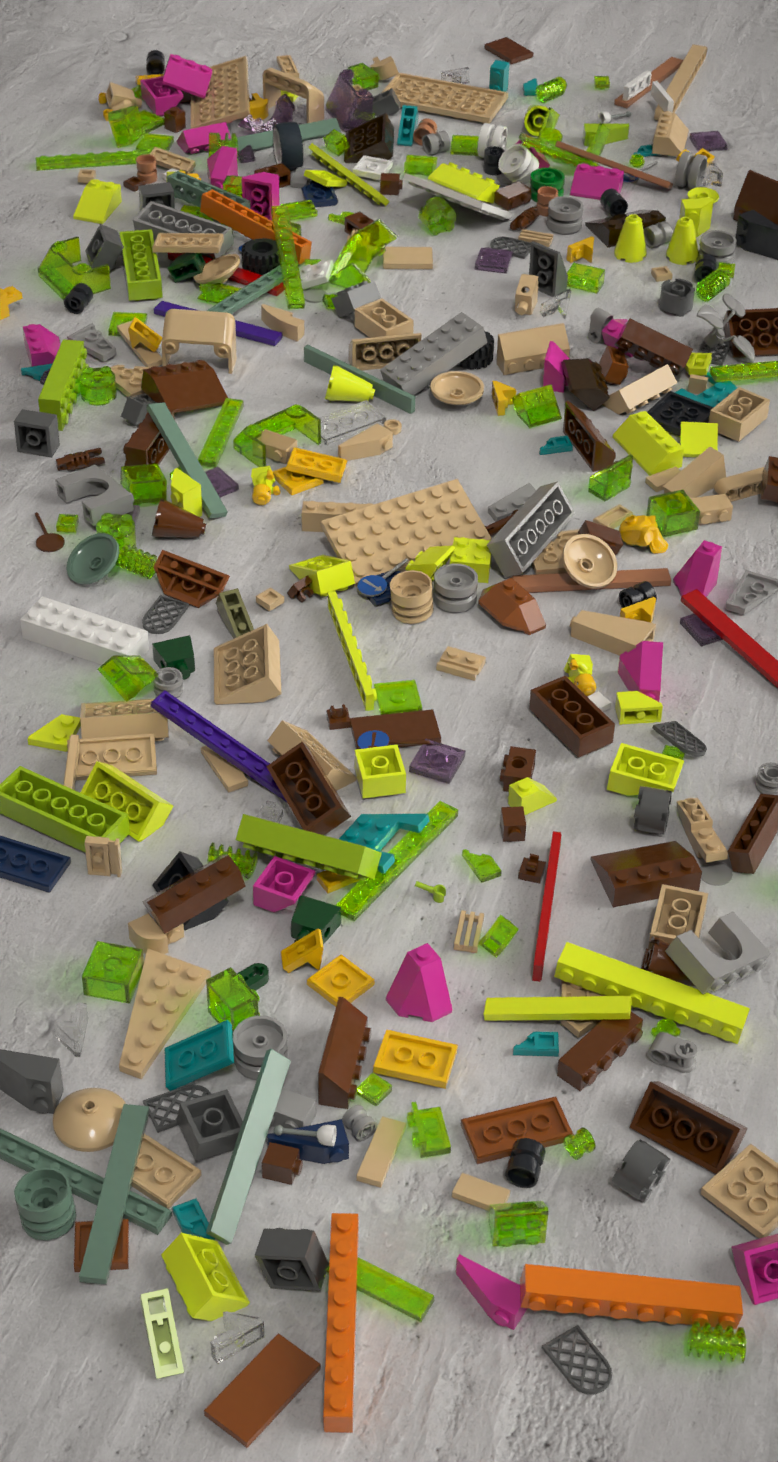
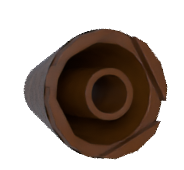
M160 499L152 536L199 538L200 534L204 535L206 524L203 523L204 519L165 499Z
M652 936L649 943H653L651 950L646 948L641 969L687 986H695L665 952L670 943L659 937Z

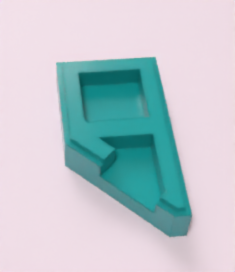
M536 78L523 84L525 96L539 95Z
M653 144L643 145L638 148L637 152L633 153V158L657 156L660 154H652Z
M52 364L21 368V374L23 376H33V379L38 381L46 380Z
M568 436L551 437L546 445L540 448L539 454L547 455L573 451V445Z
M532 1032L524 1042L513 1047V1055L559 1057L558 1032Z
M197 1198L172 1207V1213L182 1233L215 1240L214 1237L206 1233L209 1222Z

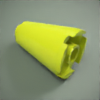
M541 105L529 106L524 117L526 130L533 136H542L550 132L554 124V117L550 109Z
M636 214L626 217L614 249L615 257L619 260L623 258L628 263L640 262L647 255L642 219Z
M682 217L677 220L666 251V257H669V261L672 263L687 265V262H696L699 251L694 222L689 217Z
M333 365L325 399L331 401L368 402L369 399H373L375 389L372 388L373 384L339 366Z

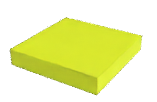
M305 170L304 172L305 177L326 187H346L348 182L326 170Z
M681 422L680 445L684 448L683 457L697 458L708 447L718 451V423Z

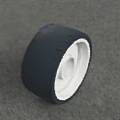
M283 122L274 124L272 140L276 164L282 163L289 170L302 167L304 159L303 143L298 123Z

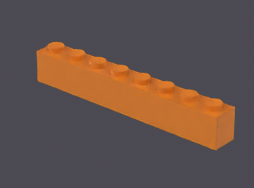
M213 189L202 194L200 212L231 227L232 230L250 239L266 238L278 241L283 247V257L292 260L296 264L300 265L310 259L311 241Z
M331 1213L323 1413L324 1432L353 1433L359 1216L355 1213Z
M525 1264L520 1277L521 1308H530L534 1311L549 1310L559 1313H579L587 1316H609L615 1319L628 1318L638 1319L643 1322L658 1321L666 1322L667 1324H687L695 1327H717L723 1330L737 1329L743 1316L740 1286L533 1264Z

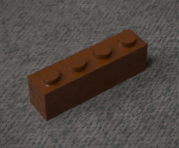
M760 794L728 849L733 872L754 874L778 832V795Z
M631 1012L630 1019L602 1020L558 1060L557 1076L578 1091H581L587 1085H592L602 1071H607L618 1056H623L633 1042L637 1043L643 1034V1019Z

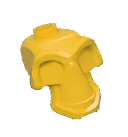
M630 515L622 521L619 533L626 544L642 547L649 545L652 553H664L668 549V543L657 528L656 516Z

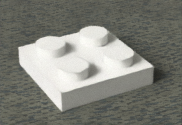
M364 155L353 168V173L360 178L366 177L379 181L381 173H388L392 168L393 161Z
M332 259L322 260L314 265H305L301 269L296 282L298 291L328 282L334 266Z

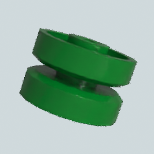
M539 168L532 171L530 174L531 199L537 202L538 189L546 186L556 188L558 190V197L564 196V174L553 168Z

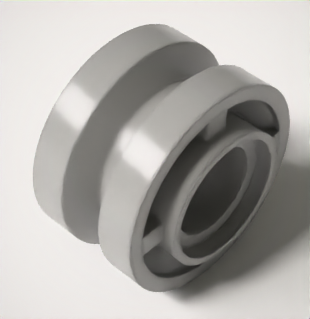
M171 667L157 670L153 675L154 693L158 696L165 690L175 698L180 696L183 692L182 673L178 669Z
M765 763L758 768L756 788L762 794L778 795V763Z

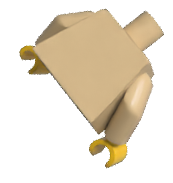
M112 82L109 83L107 92L100 93L98 98L100 104L107 102L110 108L103 111L106 121L112 120L113 113L117 114L120 111L132 112L133 106L140 108L142 104V99L136 98L132 89Z

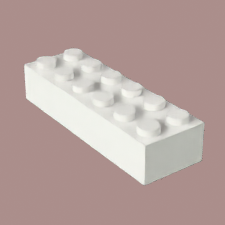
M43 596L20 619L22 638L127 674L149 651L148 631Z

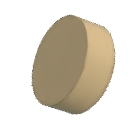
M390 419L384 422L383 427L392 431L393 435H397L401 432L402 424L398 420Z

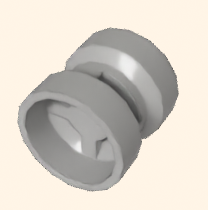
M362 1105L352 1106L343 1115L342 1122L348 1129H352V1134L358 1141L368 1139L377 1129V1123L372 1117L367 1116V1111Z

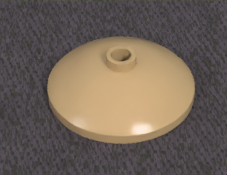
M228 254L215 258L205 264L201 274L195 275L193 278L195 282L200 284H223L238 268L240 258L237 254Z
M450 371L436 376L431 381L430 389L433 396L441 402L450 405H466L476 401L483 395L484 384L479 377L471 373Z
M579 534L569 539L562 551L563 565L570 577L577 583L588 588L597 589L607 586L615 578L617 560L612 549L603 540L593 535Z
M85 1088L75 1091L66 1096L56 1107L53 1114L54 1132L65 1146L77 1151L94 1152L106 1149L114 1143L122 1108L126 1103L118 1094L103 1088Z

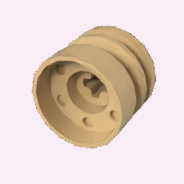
M410 570L398 573L392 578L390 582L392 615L402 623L408 624L427 620L434 611L430 577L421 571Z

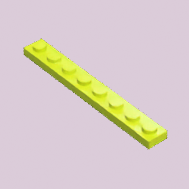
M310 144L308 148L312 151L311 155L318 160L321 158L320 161L327 166L329 164L328 167L334 172L338 171L337 174L343 179L347 177L345 180L351 185L355 183L354 186L361 192L364 190L363 193L369 198L373 196L372 200L378 205L382 203L387 206L390 201L380 192L316 145Z
M336 591L328 592V610L365 711L374 710V701H377V693L375 688L372 689L371 676L367 675L366 663L362 662L361 650L357 649L356 636H352L351 623H347L346 610L343 611L342 599L338 598Z

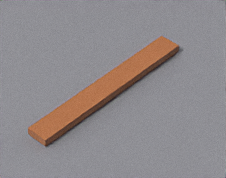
M670 57L651 72V81L647 88L628 101L623 100V94L615 99L614 104L628 108L652 89V81L661 83L679 69L683 60Z
M556 142L555 146L561 150L610 168H617L626 174L661 187L672 189L673 184L669 181L563 142Z
M668 568L617 570L615 578L607 586L597 589L629 588L643 581H648L653 587L671 586V577ZM568 573L512 576L528 593L596 590L580 585Z

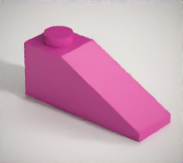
M459 1254L457 1257L456 1275L489 1318L493 1319L500 1326H506L514 1330L528 1309L521 1308L520 1285Z

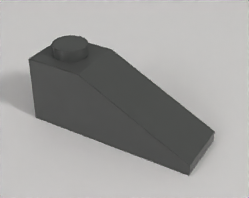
M393 88L353 106L352 114L354 116H380L384 113L387 115L395 114L400 110V101Z
M146 393L127 397L121 417L126 419V422L131 425L142 423L146 414L149 413L147 410L148 404L156 402Z

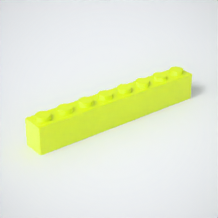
M566 942L554 974L555 978L602 995L631 996V1006L643 1009L735 1044L739 1042L750 1010L748 1007L709 993L702 994L696 988Z

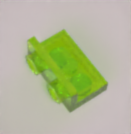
M407 155L406 162H404V171L410 175L429 176L436 170L438 158Z
M411 1102V1112H407V1122L409 1128L413 1127L412 1142L414 1148L419 1149L420 1157L451 1153V1144L441 1107L418 1110L417 1103Z

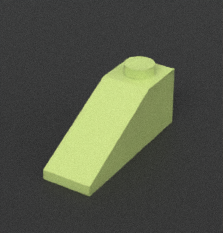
M168 1288L141 1294V1308L156 1379L184 1373Z

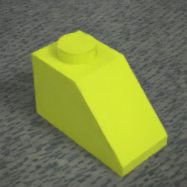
M639 691L616 692L615 710L619 725L661 722L662 703Z
M528 777L509 785L508 805L510 807L523 806L525 815L557 801V798L545 785Z

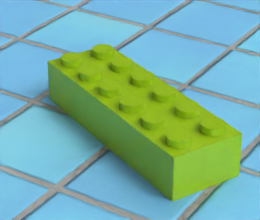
M152 229L119 232L124 247L122 249V261L129 301L163 298L157 253L153 252L154 237Z
M62 340L38 398L39 412L57 415L58 431H63L65 424H68L69 414H72L73 404H76L77 394H80L81 384H84L85 374H88V363L85 361L87 349L84 348V341Z
M19 766L0 784V814L85 853L86 836L105 837L111 841H115L117 838L121 843L130 834L128 814L22 766Z
M246 814L242 815L235 839L243 843L242 847L252 851L331 871L339 875H346L361 881H366V877L375 879L382 854L362 845Z

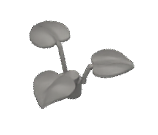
M724 294L722 300L732 312L723 323L719 318L718 312L713 307L703 305L696 317L704 319L714 327L704 338L705 343L710 348H714L719 343L722 345L732 340L734 345L753 363L755 352L751 343L740 335L738 337L733 335L724 339L725 333L722 330L734 314L740 318L745 315L743 305L731 295Z

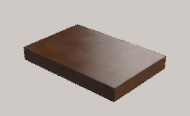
M508 37L486 43L484 47L485 50L506 62H510L509 64L511 65L533 57L532 51Z

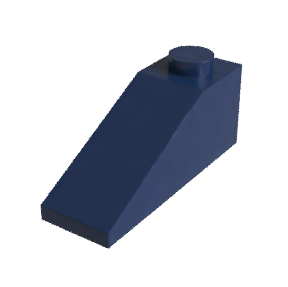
M342 1119L295 1128L297 1130L317 1131L323 1125H335L336 1141L334 1146L322 1145L317 1137L284 1133L279 1136L275 1133L267 1134V1148L269 1142L299 1149L300 1160L327 1164L349 1159V1141Z

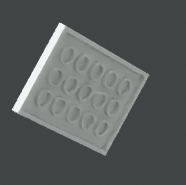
M405 173L403 178L409 181L408 185L501 220L505 218L511 220L513 213L407 173Z

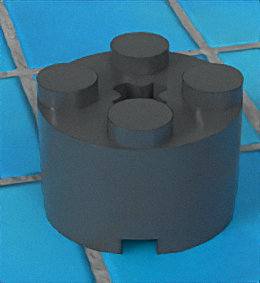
M670 279L664 281L661 285L660 310L673 313L678 317H682L685 313L691 311L695 294L693 284L684 279H675L674 282H670Z
M640 786L639 803L636 805L634 813V829L664 835L669 818L672 791Z
M637 1140L622 1161L624 1163L621 1169L618 1168L616 1170L612 1183L645 1203L652 1193L651 1187L654 1183L658 1185L666 1173L664 1170L669 1164L670 1158L645 1141Z

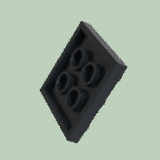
M669 391L647 413L666 432L680 436L681 422L708 423L710 410L713 407Z

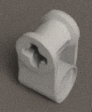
M596 308L590 317L588 336L593 343L601 341L603 338L602 329L613 319V315L600 308Z
M660 1032L656 1035L647 1053L648 1058L653 1063L669 1067L681 1073H690L696 1067L694 1057L697 1054V1046L693 1042L665 1032Z

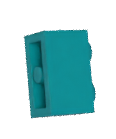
M494 61L490 67L489 89L507 92L510 62Z

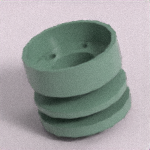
M38 1168L28 1172L17 1182L14 1190L15 1201L22 1228L27 1235L37 1240H51L59 1238L72 1228L77 1217L69 1179L62 1171L56 1168Z

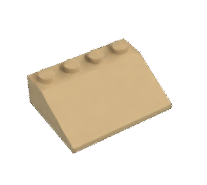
M268 624L214 647V702L216 705L265 702L282 694L279 639Z
M154 699L81 703L80 722L82 739L154 733L155 741H162L169 737L168 719L150 707L151 701Z

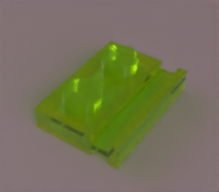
M311 200L280 204V210L287 221L318 216Z

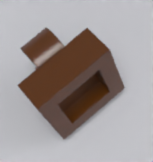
M307 575L294 583L287 594L291 599L297 596L300 602H304L306 596L303 593L307 594L309 598L314 594L313 590L308 587L312 580Z
M342 704V708L334 709V705H332L330 709L326 710L330 730L351 728L349 712L345 704Z
M530 854L529 858L524 857L518 879L540 884L546 868V862L540 861L539 855Z

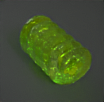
M556 77L537 85L536 94L538 100L541 103H546L562 96L567 88L565 79Z
M721 269L713 271L697 284L696 293L702 301H710L729 286V275Z
M125 544L122 548H119V555L115 565L151 579L155 574L154 565L157 561V556L151 555L149 552L144 553L142 549L138 550L135 546L131 547L130 544Z
M211 843L207 863L221 855H229L240 869L241 875H244L246 879L253 875L258 860L257 851H255L253 857H250V850L248 849L242 855L241 848H238L233 853L232 846H229L227 851H224V845L220 844L218 850H216L215 843Z
M694 1321L691 1329H689L687 1356H690L692 1350L695 1349L697 1357L701 1358L703 1351L707 1350L709 1359H712L714 1353L718 1352L719 1359L723 1361L726 1353H729L731 1362H734L738 1354L741 1357L742 1363H744L747 1344L744 1328L738 1327L734 1334L733 1327L728 1325L723 1333L721 1324H716L712 1331L710 1323H705L701 1330L699 1322Z

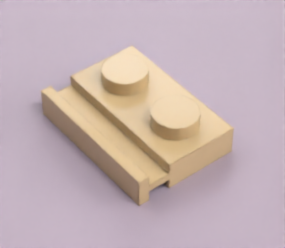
M447 646L440 661L437 662L436 670L475 681L476 676L479 675L486 663V657Z
M86 836L85 851L88 875L111 876V874H117V877H121L120 840L116 838L115 841H111L105 837Z

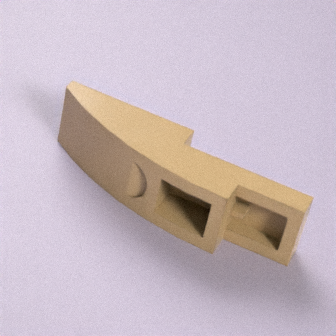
M686 798L685 800L677 801L682 825L698 858L703 857L705 862L728 859V851L713 830V820L698 798Z

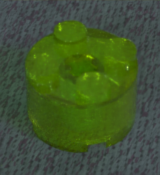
M433 197L427 200V204L424 208L421 207L419 211V219L434 236L439 233L452 231L456 221L455 210L441 197Z
M86 367L82 370L83 373L80 375L79 380L81 399L84 402L87 400L90 405L101 406L109 404L112 398L116 399V378L110 367Z
M105 513L101 516V519L96 524V534L106 533L111 535L119 545L118 556L126 555L125 552L129 550L132 552L136 548V531L132 516L129 514L112 515L111 513Z

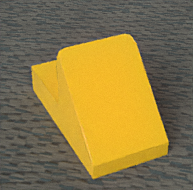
M591 236L567 246L566 260L572 263L584 258L592 263L594 237Z
M133 318L128 328L132 348L141 342L155 352L162 341V337L138 318Z
M492 381L491 396L497 415L503 416L505 415V408L516 403V389L498 381Z
M652 597L622 608L620 617L652 623L656 598Z
M320 929L314 930L281 950L282 965L285 971L290 973L307 962L317 970H320L324 949Z

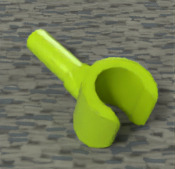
M416 881L415 886L432 893L435 902H444V896H446L444 885L438 884L433 887Z

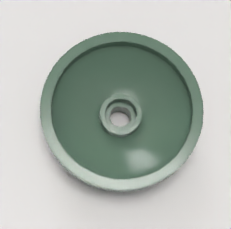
M106 533L94 534L82 540L73 549L67 561L66 570L70 579L77 584L85 585L104 578L117 562L119 555L117 541Z

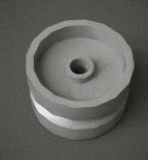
M684 151L676 169V186L686 187L688 185L690 189L701 187L707 169V156L698 154L694 157L693 153Z
M562 196L556 197L549 202L547 226L550 230L560 234H571L582 228L583 203L580 200Z
M711 230L705 232L700 238L698 257L702 254H710L717 261L716 269L727 268L734 262L737 240L735 236L726 231Z
M454 563L438 568L434 574L435 604L448 612H464L474 607L477 602L478 575L475 570L467 565Z
M253 1016L246 1018L237 1025L233 1032L234 1064L237 1070L245 1077L257 1080L267 1050L273 1049L288 1059L287 1031L281 1022L269 1016Z

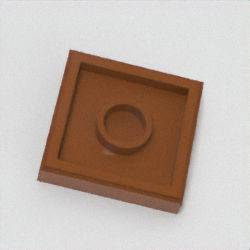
M129 1219L122 1220L110 1270L129 1269ZM93 1221L75 1222L74 1272H80Z

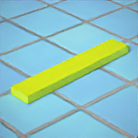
M631 996L486 998L484 1020L630 1019L632 1000Z

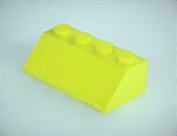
M449 162V164L442 163L428 177L433 182L474 199L494 203L495 191L500 186L494 183V179L488 177L483 179V175L476 172L471 174L469 173L470 170L464 167L459 169L457 168L458 165Z
M646 411L630 415L613 434L612 438L649 476L673 467H682L684 448Z
M99 761L95 763L80 792L128 814L129 835L139 842L162 827L173 808L172 804L114 766Z

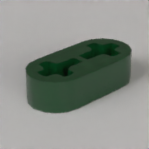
M254 963L232 976L228 981L229 994L234 998H244L266 985L269 981L268 967L262 963Z

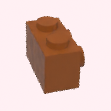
M607 345L599 362L602 368L601 372L606 382L620 385L627 376L629 366L624 352Z

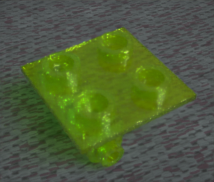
M204 283L199 287L202 293L197 299L218 304L242 288L221 283L213 285Z

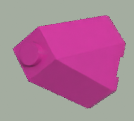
M222 146L207 159L209 184L225 191L230 189L238 177L237 148Z
M705 540L700 544L673 578V583L675 586H678L681 596L695 589H698L705 597L709 595L717 584L722 546Z
M641 641L636 644V648L620 654L618 674L629 691H639L658 702L661 691L663 642Z
M426 943L407 952L389 989L386 1001L398 1016L408 1018L409 1015L423 1017V1021L434 1022L452 1013L453 1009L441 958Z

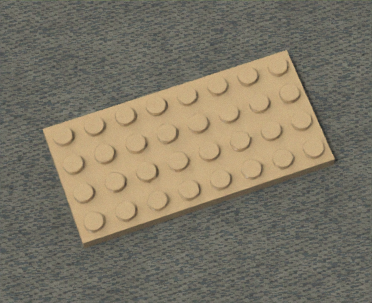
M246 56L209 67L213 71L205 98L191 94V129L223 122L229 124L234 120L245 119L250 116L248 60Z
M400 72L383 90L384 92L393 88L400 101V108L403 105L418 106V110L425 113L451 116L455 119L462 118L467 121H478L482 124H490L508 99L509 93Z
M458 479L325 519L320 524L336 556L340 559L351 561L355 580L353 587H357L361 578L388 572L408 558L409 561L397 570L401 572L406 571L405 568L411 560L415 561L420 551L425 552L429 547L451 546L453 545L454 537L492 539Z

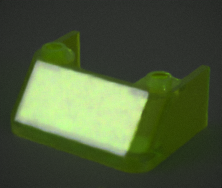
M549 107L536 140L544 156L577 166L578 164L589 165L593 161L561 150L555 146L557 141L562 142L563 139L562 133L555 129L560 115L553 108ZM600 122L594 140L587 148V152L598 156L601 155L610 133V129Z
M380 219L357 231L349 238L334 262L328 282L345 289L366 280L368 283H371L372 280L365 272L373 259L377 256H382L386 251V245L396 240L398 236Z
M78 236L63 241H56L52 244L38 267V276L62 300L78 283L88 285L92 289L93 294L111 289L108 264L96 268H91L85 263H80L76 266L72 265L81 261Z
M295 404L248 425L233 439V448L256 466L264 467L266 466V445L257 439L261 437L264 429L281 435L296 429L319 445L321 444V419L301 405Z

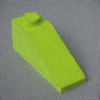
M584 123V146H602L626 140L629 134V124Z

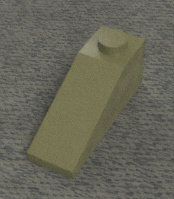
M238 588L219 593L216 605L222 621L233 639L254 630Z

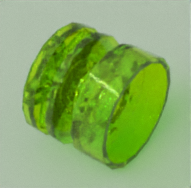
M209 133V157L220 147L225 146L237 148L238 159L239 142L236 133H232L231 140H229L228 133L225 134L224 140H221L220 133Z

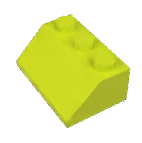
M180 1233L161 1254L166 1264V1269L171 1274L176 1284V1289L182 1296L187 1306V1312L192 1318L213 1321L245 1308L250 1304L218 1241Z

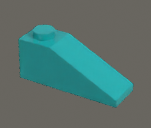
M402 106L397 145L412 147L414 141L413 133L418 123V106Z

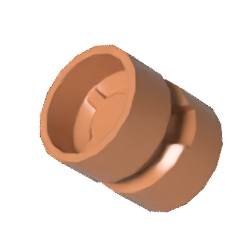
M428 118L422 119L413 133L414 141L418 145L423 146V136L437 132L436 123Z
M149 154L138 156L136 158L137 177L144 180L146 184L156 182V157Z
M546 186L538 189L537 208L539 215L548 217L549 202L558 197V190L556 188Z

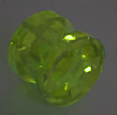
M582 1127L576 1131L575 1135L569 1134L564 1138L566 1150L575 1160L582 1158L585 1152L590 1153L596 1149L594 1138L586 1128Z

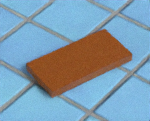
M556 1096L461 1119L462 1130L477 1164L511 1156L514 1142L521 1138L534 1139L540 1142L544 1148L570 1142L574 1139V1134Z
M278 1333L204 1410V1416L248 1448L321 1370V1364Z

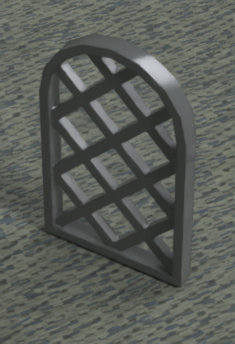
M505 236L494 238L490 243L491 248L496 252L523 259L527 257L531 249L530 242Z
M703 341L698 353H712L714 359L711 360L710 364L723 366L730 350V345L727 341L724 343L725 345L719 343V346L707 349L708 345Z
M160 595L142 619L143 628L152 634L169 632L188 609L189 603ZM174 604L175 607L168 608L167 605ZM164 606V608H165L164 610H160V611H159L158 608H157V607ZM177 610L178 613L171 614L170 611ZM164 612H167V613H168L167 616H163V617H162L161 614H160V613H164ZM156 614H157L158 617H159V618H155V619H152V618H151L152 615H156ZM164 619H171V622H164ZM161 621L162 624L155 625L154 622ZM151 623L152 626L147 627L145 624ZM159 627H164V628H165V629L157 630V628H159Z
M677 721L653 725L652 729L683 753L696 757L705 755L706 745Z
M187 1085L143 1100L144 1106L155 1108L153 1112L149 1108V1117L157 1132H161L179 1125L177 1117L175 1120L167 1117L170 1112L178 1114V1110L172 1108L175 1103L180 1104L184 1102L177 1100L180 1094L188 1096L186 1099L188 1101L191 1097H202L194 1094L195 1090L202 1091V1096L209 1095L211 1092L201 1085ZM163 1100L171 1102L169 1107L162 1106L161 1103ZM158 1109L166 1111L164 1116L156 1115ZM155 1119L161 1120L159 1126Z
M578 1325L542 1345L544 1352L577 1391L595 1395L609 1387L612 1380V1368ZM575 1332L574 1339L567 1337ZM578 1333L584 1340L577 1339ZM559 1342L558 1348L552 1347V1345ZM562 1342L573 1343L572 1350L562 1349ZM576 1344L587 1345L586 1352L575 1351ZM589 1348H591L596 1355L589 1354ZM550 1351L557 1352V1357L555 1358ZM560 1354H570V1362L561 1361ZM574 1355L585 1357L584 1364L573 1363ZM588 1358L597 1359V1367L587 1366ZM601 1361L603 1362V1364L606 1366L607 1369L600 1368V1367H601ZM562 1365L569 1366L568 1373L562 1367ZM572 1367L583 1369L582 1376L571 1375ZM586 1370L595 1371V1379L586 1378ZM600 1372L609 1374L607 1381L599 1380ZM574 1380L581 1381L580 1386ZM584 1382L594 1383V1389L583 1388Z

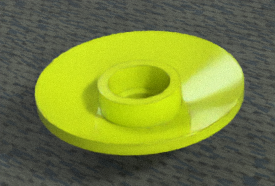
M705 187L693 188L687 195L688 199L713 198V203L719 200L718 192Z

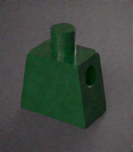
M184 253L179 255L167 269L176 283L201 274L205 261L201 253Z
M190 635L152 643L153 660L160 669L166 667L176 668L182 673L183 680L188 679L190 673L195 671V658Z
M300 895L291 920V936L295 939L294 943L314 930L320 929L324 945L341 925V907Z

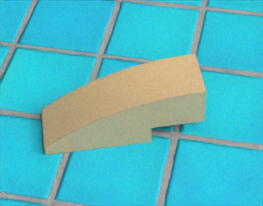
M265 304L261 305V320L269 328L282 332L284 337L297 342L304 336V320L293 317L292 312Z

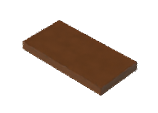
M433 709L350 718L356 750L360 749L357 742L359 736L373 730L386 733L389 740H429L430 744L441 743V735ZM398 745V748L418 745Z

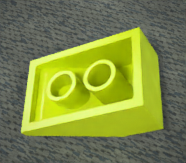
M91 179L83 190L73 219L104 224L122 202L121 185L114 182Z
M322 554L289 565V569L300 580L308 575L312 580L308 587L314 593L320 594V596H328V592L334 590H346L348 586L355 584L352 565L349 560Z
M621 743L610 770L607 790L627 796L639 795L640 786L674 792L684 760Z

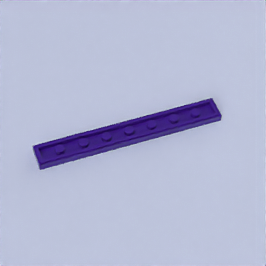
M161 301L154 308V314L165 317L166 312L170 309H196ZM235 320L236 336L272 346H276L283 338L282 332Z
M164 690L151 701L150 707L286 801L266 767L270 764L167 691Z

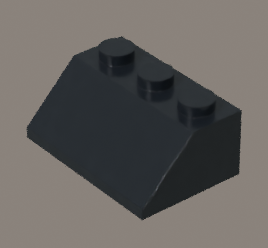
M179 851L152 886L158 893L204 865L199 858ZM225 898L184 922V930L215 919L229 902L228 899Z

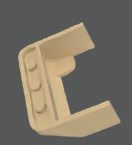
M268 68L263 72V99H268V109L281 102L282 90L306 99L307 123L324 119V95L321 90L307 81L273 68Z
M170 309L166 312L162 336L163 366L168 365L171 354L178 352L179 343L214 345V352L218 357L228 358L229 373H233L237 354L235 318L232 314Z

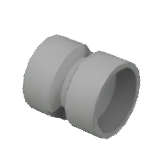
M439 131L435 134L424 135L422 144L425 153L431 155L449 150L450 138L446 131Z
M666 221L643 229L645 244L649 248L670 242L673 234L670 224Z

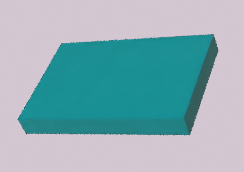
M228 1020L223 1021L164 1048L165 1087L169 1091L175 1090L233 1064L232 1024Z

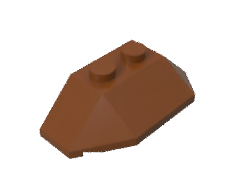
M165 550L161 551L154 565V570L157 573L163 593L197 608L218 597L219 593L223 592L230 578L227 574Z
M513 578L482 590L478 604L501 625L514 630L524 631L528 635L546 628V623L536 599Z

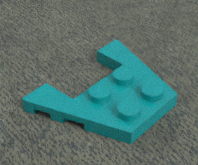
M714 368L705 375V377H708V382L714 384L698 395H694L683 388L675 393L714 408L738 387L717 368Z
M361 814L339 840L362 845L381 852L378 871L385 874L395 862L393 854L380 850L399 829L420 833L429 823L428 814Z

